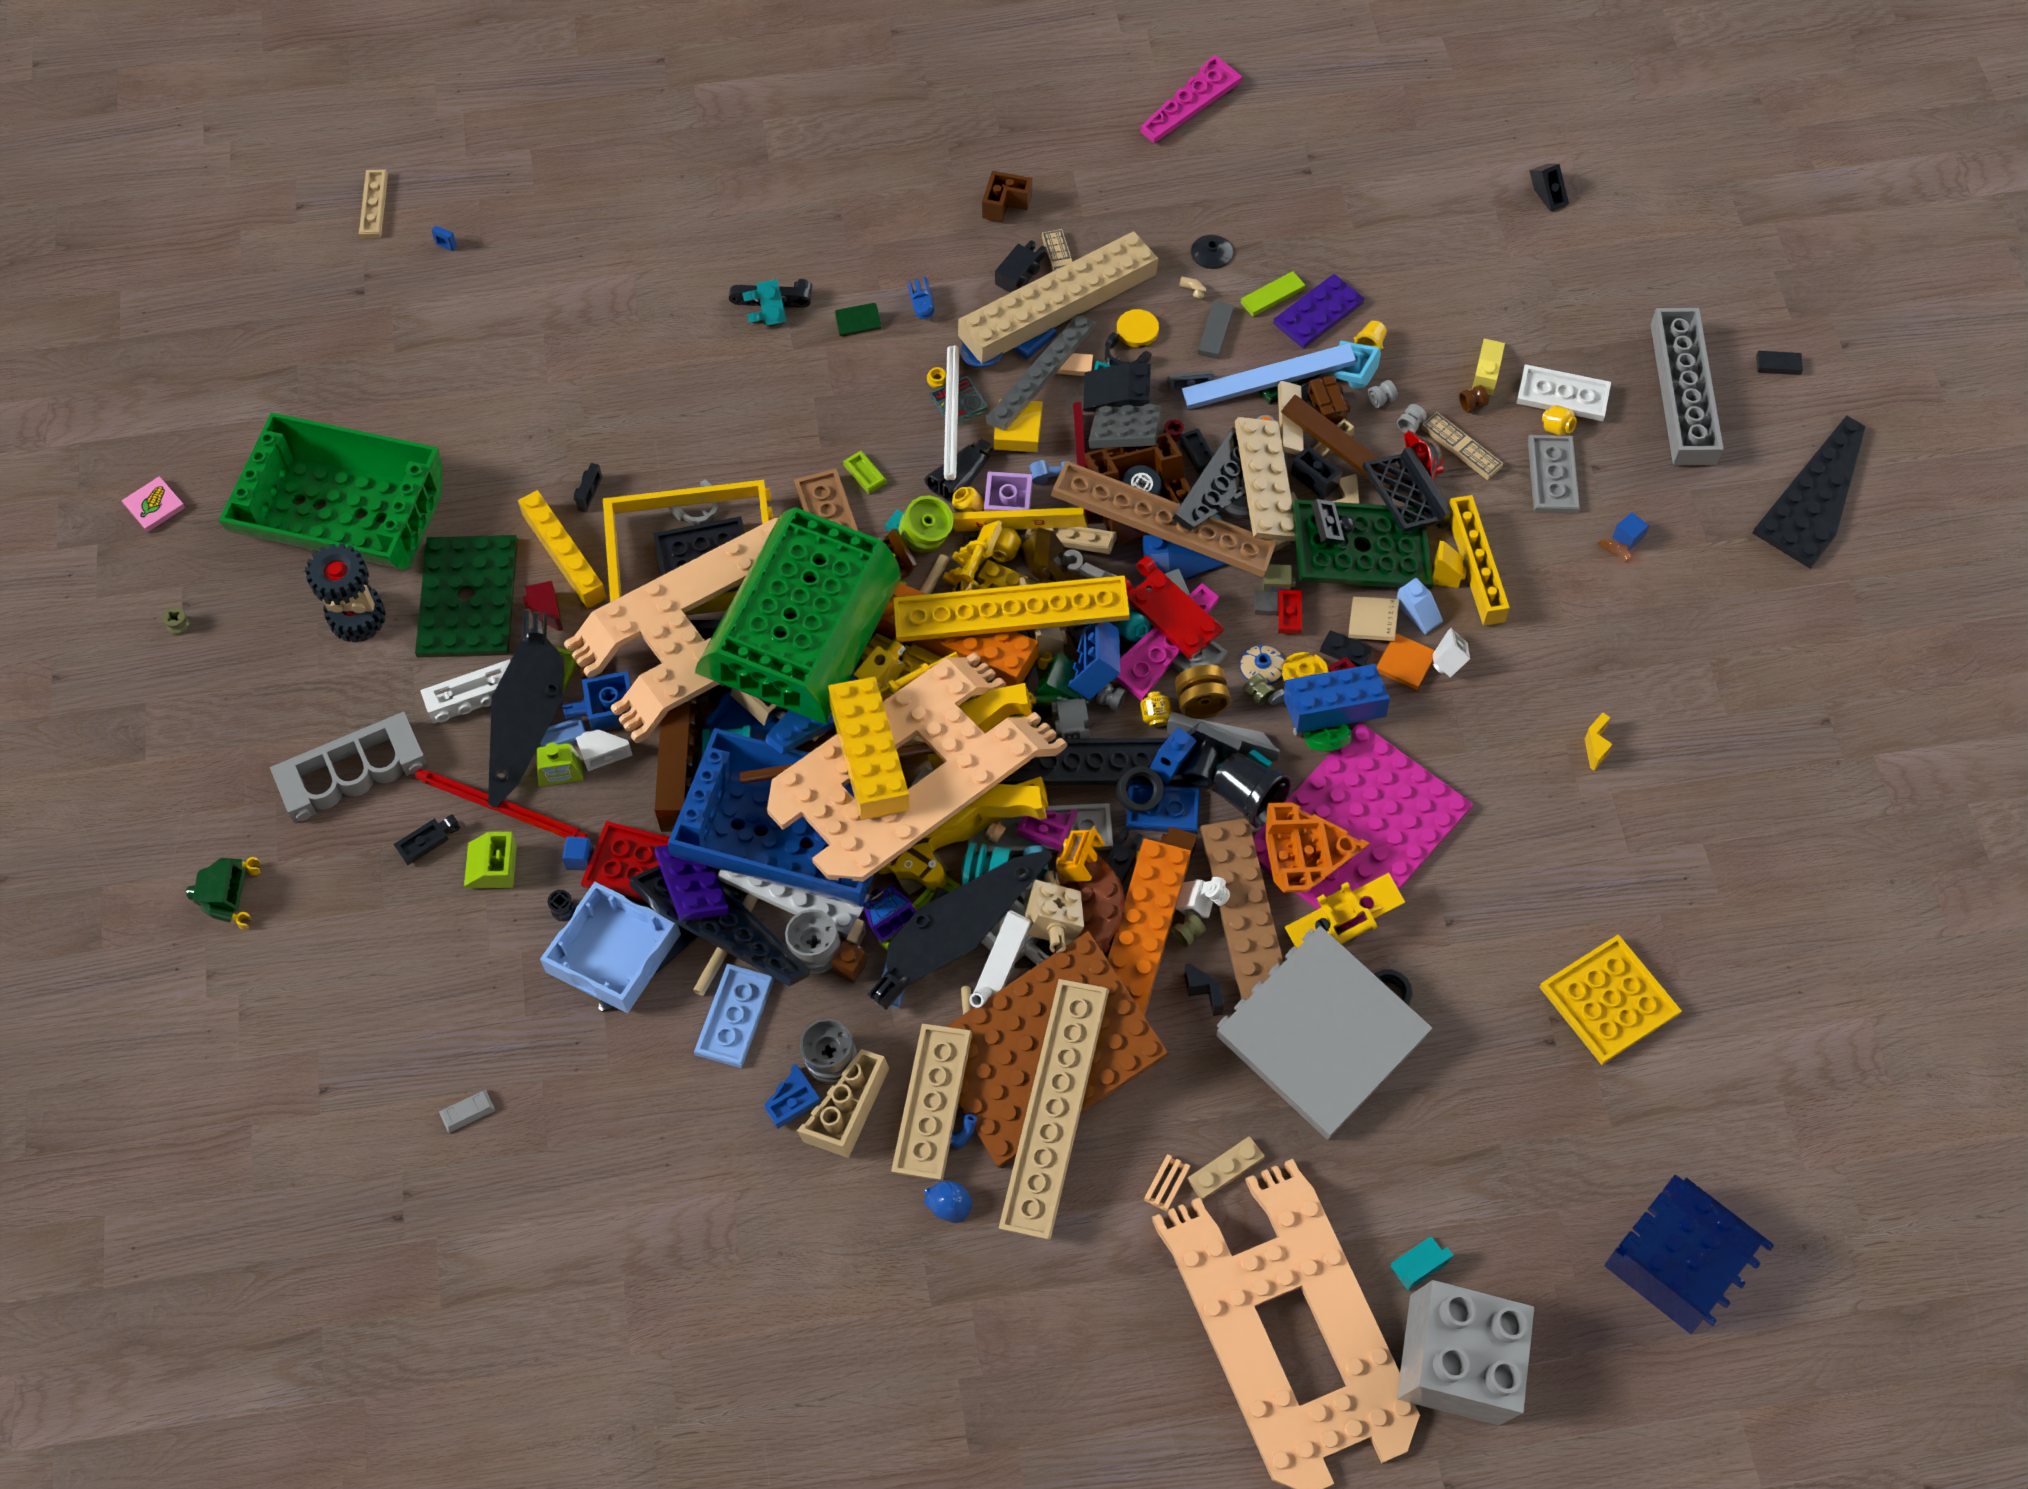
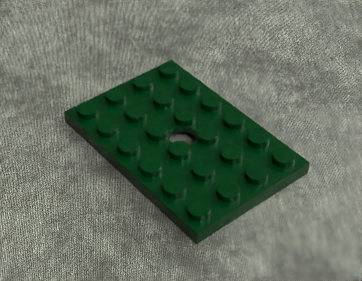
M1293 500L1292 512L1299 580L1301 582L1403 587L1417 578L1427 589L1433 587L1426 527L1402 532L1386 505L1335 502L1338 517H1351L1355 522V527L1351 533H1343L1345 541L1340 545L1322 543L1311 505L1314 501ZM1406 507L1407 510H1410V511L1415 512V513H1417V514L1419 513V510H1420V509H1418V508H1415V507ZM1402 516L1406 524L1415 522L1410 517ZM1356 539H1363V542L1370 546V550L1367 552L1357 550L1354 546V541Z
M517 535L427 537L415 648L417 658L509 655L518 546ZM465 588H472L475 590V595H472L468 601L460 600L458 597L459 592Z

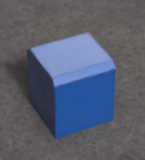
M1631 512L1617 524L1612 537L1630 551L1646 536L1650 525Z
M566 837L562 858L566 869L586 871L594 851L589 838Z

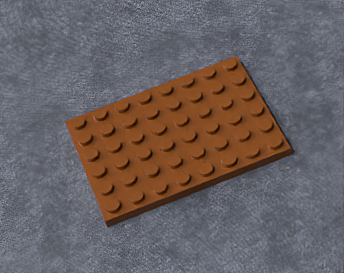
M1089 931L1066 945L1065 951L1053 954L990 996L981 1007L972 1008L945 1026L971 1030L972 1032L959 1104L966 1115L972 1114L977 1117L975 1130L999 1168L1016 1158L1059 979L1105 987L1109 990L1080 1114L1170 1055Z

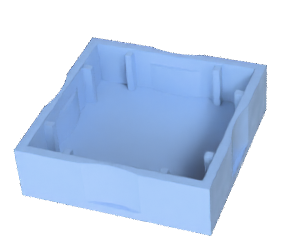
M594 882L576 907L571 920L559 931L540 958V961L546 973L628 1013L681 933L677 924L662 917L656 911L637 905L623 895Z

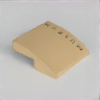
M1353 596L1348 638L1395 641L1399 599Z

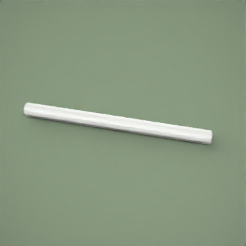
M950 345L947 348L944 478L946 480H955L957 465L959 347L956 345Z

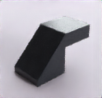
M1185 964L1184 977L1188 996L1208 994L1212 1015H1223L1224 1002L1220 983L1192 964Z

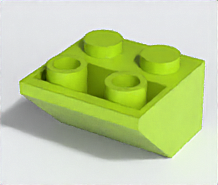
M487 832L468 843L464 888H513L517 843L512 832Z

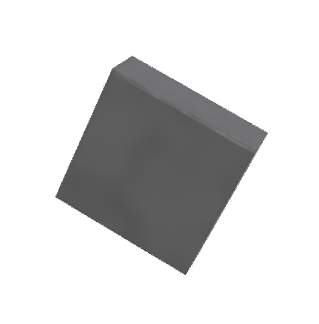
M1255 591L1254 614L1277 615L1278 592Z

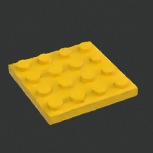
M1619 934L1548 978L1539 986L1601 1065L1673 1020L1682 1012Z

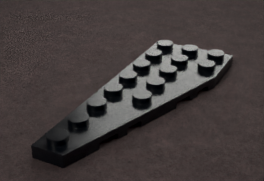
M659 865L630 878L629 885L662 917L788 986L809 977L810 969L720 882L719 885L729 908L728 915L680 921Z

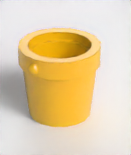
M1370 321L1354 337V343L1378 347L1382 350V343L1387 329L1379 321Z

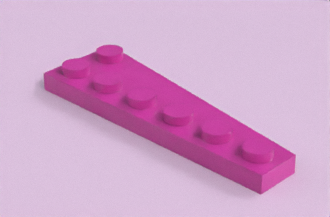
M1213 55L1199 69V72L1187 81V84L1182 89L1179 88L1176 91L1175 96L1171 100H1167L1140 127V133L1155 144L1242 82V76L1219 57Z
M1203 583L1188 595L1208 614L1219 600V596ZM1154 627L1120 658V674L1115 680L1142 701L1151 692L1181 651Z

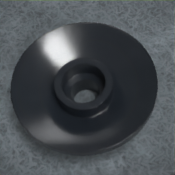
M1205 235L1193 243L1191 256L1201 267L1218 269L1231 261L1233 248L1229 241L1221 236Z

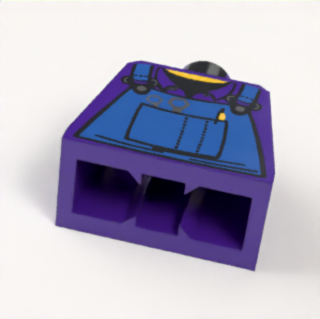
M889 886L883 891L881 889L873 890L870 894V899L863 904L869 925L881 944L899 933L916 913L911 902L893 886Z

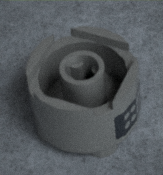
M1083 698L1051 702L1052 728L1057 733L1055 739L1090 738V729L1087 723L1089 721Z

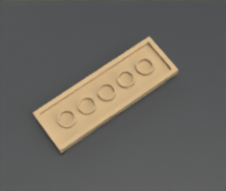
M1238 417L1235 420V428L1253 537L1295 541L1292 499L1278 421Z
M922 1024L891 1170L893 1174L943 1181L972 1038L971 1030Z

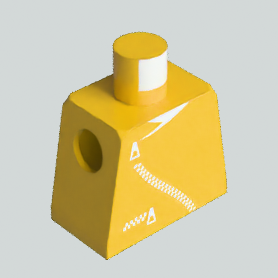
M896 640L893 641L888 650L877 646L854 675L859 679L876 676L879 690L887 687L888 681L897 680L905 668V663L898 658L906 647Z

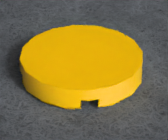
M1142 309L1127 311L1117 321L1119 339L1125 345L1139 348L1142 345L1148 346L1156 340L1159 334V322L1148 311Z
M1299 652L1287 657L1283 664L1282 676L1285 681L1327 673L1329 669L1321 657L1309 655L1308 652Z

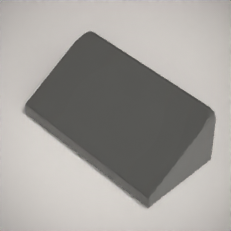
M1213 371L1169 375L1167 377L1169 390H1182V388L1213 380Z

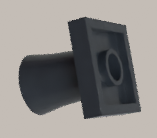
M1199 722L1186 732L1195 738L1197 742L1190 761L1182 773V777L1193 785L1210 788L1214 784L1218 761L1223 762L1232 756L1233 753H1236L1240 749L1242 742Z

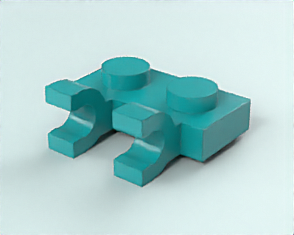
M778 279L756 283L757 290L742 293L744 301L760 299L762 311L747 314L749 323L764 320L765 326L787 321Z

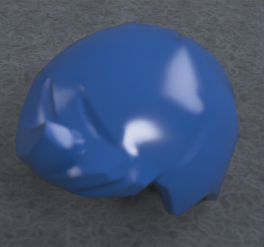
M941 1181L924 1190L926 1195L924 1203L937 1218L952 1223H959L967 1218L971 1211L972 1199L968 1191L960 1183Z

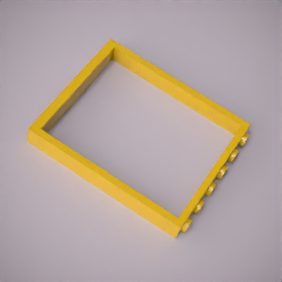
M764 480L603 498L610 602L622 597L615 514L759 497L762 524L773 519L772 506L768 507L767 502L771 501L770 488H765ZM737 591L723 593L684 614L687 616L727 611Z

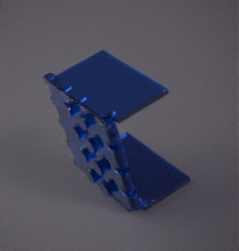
M1675 1174L1663 1188L1662 1193H1659L1648 1207L1650 1213L1644 1212L1632 1227L1637 1234L1629 1231L1604 1266L1684 1330L1692 1334L1703 1320L1711 1326L1715 1325L1717 1320L1710 1314V1311L1716 1303L1728 1308L1731 1302L1723 1294L1732 1283L1739 1288H1743L1746 1282L1738 1276L1747 1263L1757 1269L1761 1263L1753 1256L1760 1246L1771 1251L1774 1244L1686 1177L1683 1180Z

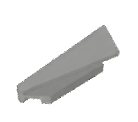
M1172 712L1169 716L1167 734H1172L1177 727L1188 732L1201 722L1241 741L1240 749L1237 752L1248 755L1254 749L1265 758L1278 761L1280 750L1274 747L1264 732L1193 719L1176 712Z

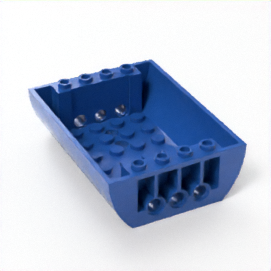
M714 728L668 841V849L672 857L858 907L863 906L873 878L872 875L863 882L853 881L850 878H839V880L827 879L812 861L814 856L829 846L803 816L784 830L769 816L767 807L772 779L741 784L739 772L795 764L809 753L792 749L782 755L767 744L766 741ZM850 782L844 788L854 797ZM738 823L742 824L744 828L735 830L731 826ZM757 830H764L767 832V834L764 836H758L754 832ZM810 842L813 844V847L807 849L803 848L801 844Z

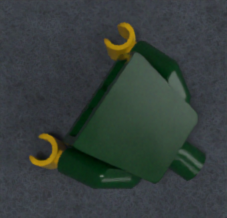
M1049 652L1042 654V657L1038 659V667L1043 669L1044 673L1035 691L1037 697H1034L1029 692L1031 708H1033L1034 704L1040 707H1051V702L1080 698L1085 700L1086 706L1091 699L1088 700L1068 687L1069 681L1073 680L1076 671L1073 669L1075 660L1067 658L1061 652L1054 656V658H1052V654Z
M250 857L246 862H243L242 859L219 858L209 867L199 870L195 885L187 887L186 895L188 899L193 900L195 904L200 906L201 911L208 916L228 923L234 921L240 929L246 930L249 926L245 923H240V921L244 918L252 920L250 915L246 912H240L237 915L233 913L239 910L246 869L251 876L259 875L260 869L252 866H260V861L256 857Z

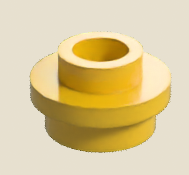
M940 367L932 368L927 374V383L933 388L944 387L946 385L947 373Z

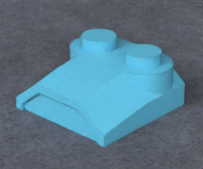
M1340 341L1339 346L1350 343L1356 359V365L1323 374L1333 375L1337 379L1348 381L1349 386L1354 389H1361L1367 386L1379 366L1380 348Z

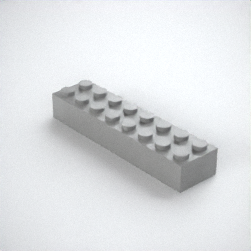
M1656 308L1650 325L1673 465H1717L1724 449L1699 308Z

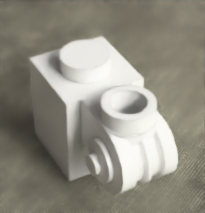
M1213 877L1208 882L1199 879L1183 882L1176 909L1185 916L1193 913L1199 919L1208 918L1213 902L1218 906H1222L1230 897V892L1225 886L1226 881L1220 877Z

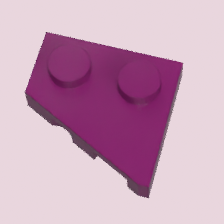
M1056 810L1046 811L1047 819L1042 820L1031 816H1023L1016 835L1061 851L1064 840L1068 837L1077 818L1078 811L1070 810V813L1056 814Z

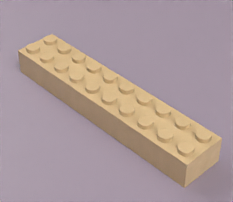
M1133 231L958 319V336L980 363L983 364L997 357L1000 353H1005L1048 331L1050 328L1070 320L1077 314L1079 315L1156 276L1158 257Z

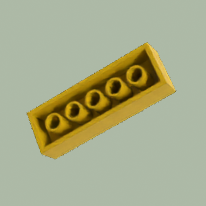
M876 676L828 685L829 704L860 819L865 820L909 811V792Z

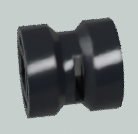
M559 889L549 895L547 903L554 919L562 922L570 920L575 912V905L569 892Z

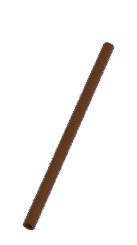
M926 743L902 746L897 749L899 759L935 754ZM793 764L739 772L741 784L771 780Z

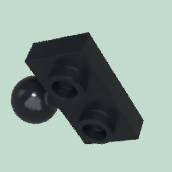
M1316 499L1311 503L1321 542L1340 545L1344 542L1343 533L1349 534L1354 530V520L1349 516L1339 518L1335 502Z

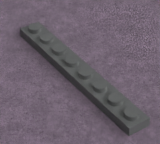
M1077 314L986 416V424L1005 431L1095 329V321Z

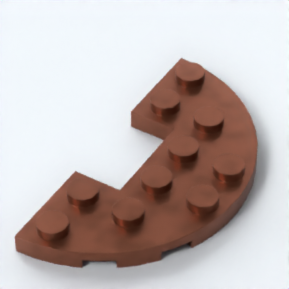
M1064 850L1056 851V860L1062 856ZM1097 856L1096 862H1087L1086 860L1084 866L1092 876L1091 881H1064L1059 873V882L1062 887L1081 891L1084 928L1078 937L1089 931L1105 955L1111 947L1109 943L1115 932L1118 933L1120 930L1125 900L1120 879L1116 876L1113 869L1102 858Z

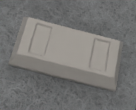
M485 1089L439 1111L449 1134L495 1112V1108Z

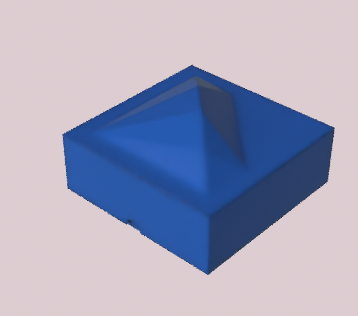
M434 226L431 231L435 244L454 251L457 243L453 232Z

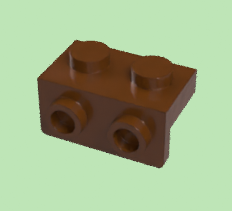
M895 528L888 535L877 539L882 540L892 554L896 555L895 559L898 563L902 579L908 577L917 564L914 556L908 550L903 537Z

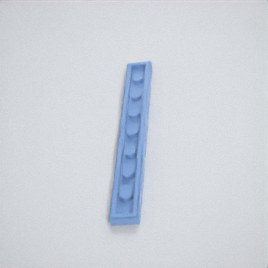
M1350 343L1182 388V393L1187 408L1190 410L1278 386L1280 381L1290 383L1356 365V359Z

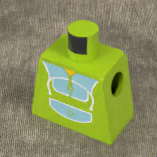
M548 743L545 747L537 748L538 786L584 781L582 759L571 744L557 745L556 743Z

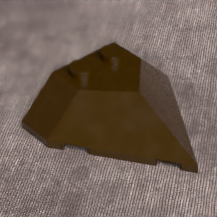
M1039 527L1019 548V552L1031 574L1043 583L1088 579V577L1062 570L1057 566L1054 559L1065 546L1051 530Z

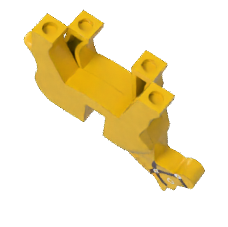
M1025 683L989 690L978 697L973 695L958 706L985 734L1006 718H1026L1032 714L1030 694ZM1021 714V715H1023V716H1011V715ZM936 753L928 754L933 770L945 763ZM1041 776L1016 785H995L878 871L879 874L893 873L898 880L901 878L915 879L932 891H935L937 887L943 888L948 882V877L934 855V851L937 848L954 842L965 841L1003 818L1031 816L1039 820L1047 819L1046 808H1048L1046 787Z

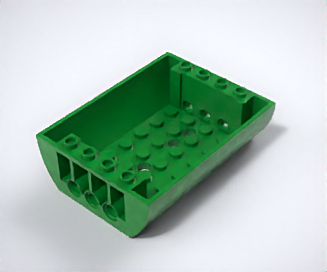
M271 412L219 518V522L227 531L235 534L321 552L320 548L323 546L325 549H329V544H335L336 547H339V543L345 544L346 549L350 545L355 551L358 550L364 562L406 570L411 567L442 495L440 452L438 447ZM300 499L305 500V502L300 505H294L295 502ZM319 504H326V506L324 508H321L320 510L315 509L316 506ZM360 513H367L366 517L362 519L357 518ZM386 517L383 523H378L380 518Z
M796 507L787 510L779 516L700 657L696 665L695 674L826 725L832 714L829 704L828 685L849 681L901 580L900 569L894 555L880 539ZM808 576L814 577L816 581L813 583H807L803 579ZM786 613H794L797 617L786 619L784 615ZM783 631L787 635L783 638H778L774 633Z

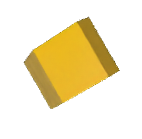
M1603 712L1589 727L1585 737L1589 764L1593 771L1608 756L1612 747V743L1600 736L1610 720V717Z

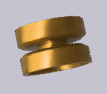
M1208 664L1191 667L1181 672L1175 679L1174 683L1179 696L1178 701L1182 715L1193 719L1209 718L1224 712L1231 704L1230 693L1226 687L1225 672L1219 666Z

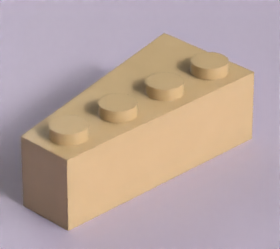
M863 1049L859 1051L841 1074V1079L835 1086L832 1085L827 1092L826 1098L819 1106L814 1108L810 1113L811 1117L797 1130L804 1143L849 1158L889 1071V1066L884 1056Z

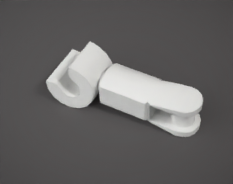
M1068 550L1063 554L1062 564L1068 566V572L1088 577V579L1117 576L1087 562L1083 564V557L1076 550Z

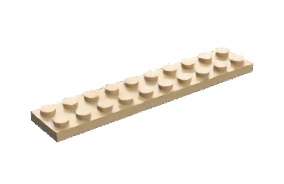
M1062 979L1058 980L999 1224L1000 1230L1051 1240L1108 998V988Z

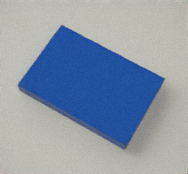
M1129 785L1128 797L1135 803H1146L1153 795V785ZM1164 786L1163 797L1160 803L1153 809L1143 813H1134L1127 810L1126 829L1168 832L1171 826L1197 834L1200 788Z

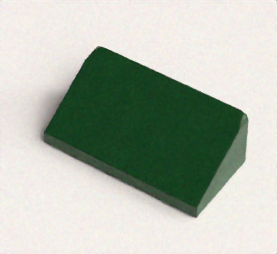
M876 303L835 310V319L840 336L881 329Z

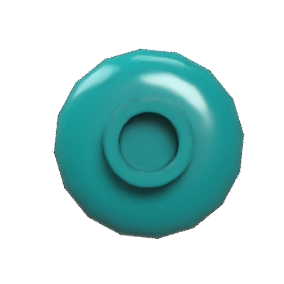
M1130 610V620L1118 621L1117 628L1123 638L1130 642L1138 643L1151 631V623L1145 615L1138 611Z

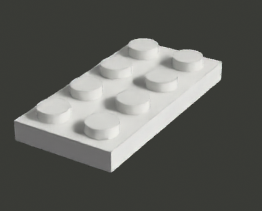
M1525 364L1516 404L1549 410L1554 405H1559L1572 410L1575 416L1603 421L1611 382Z

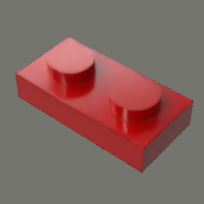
M1279 590L1278 633L1301 634L1302 591Z

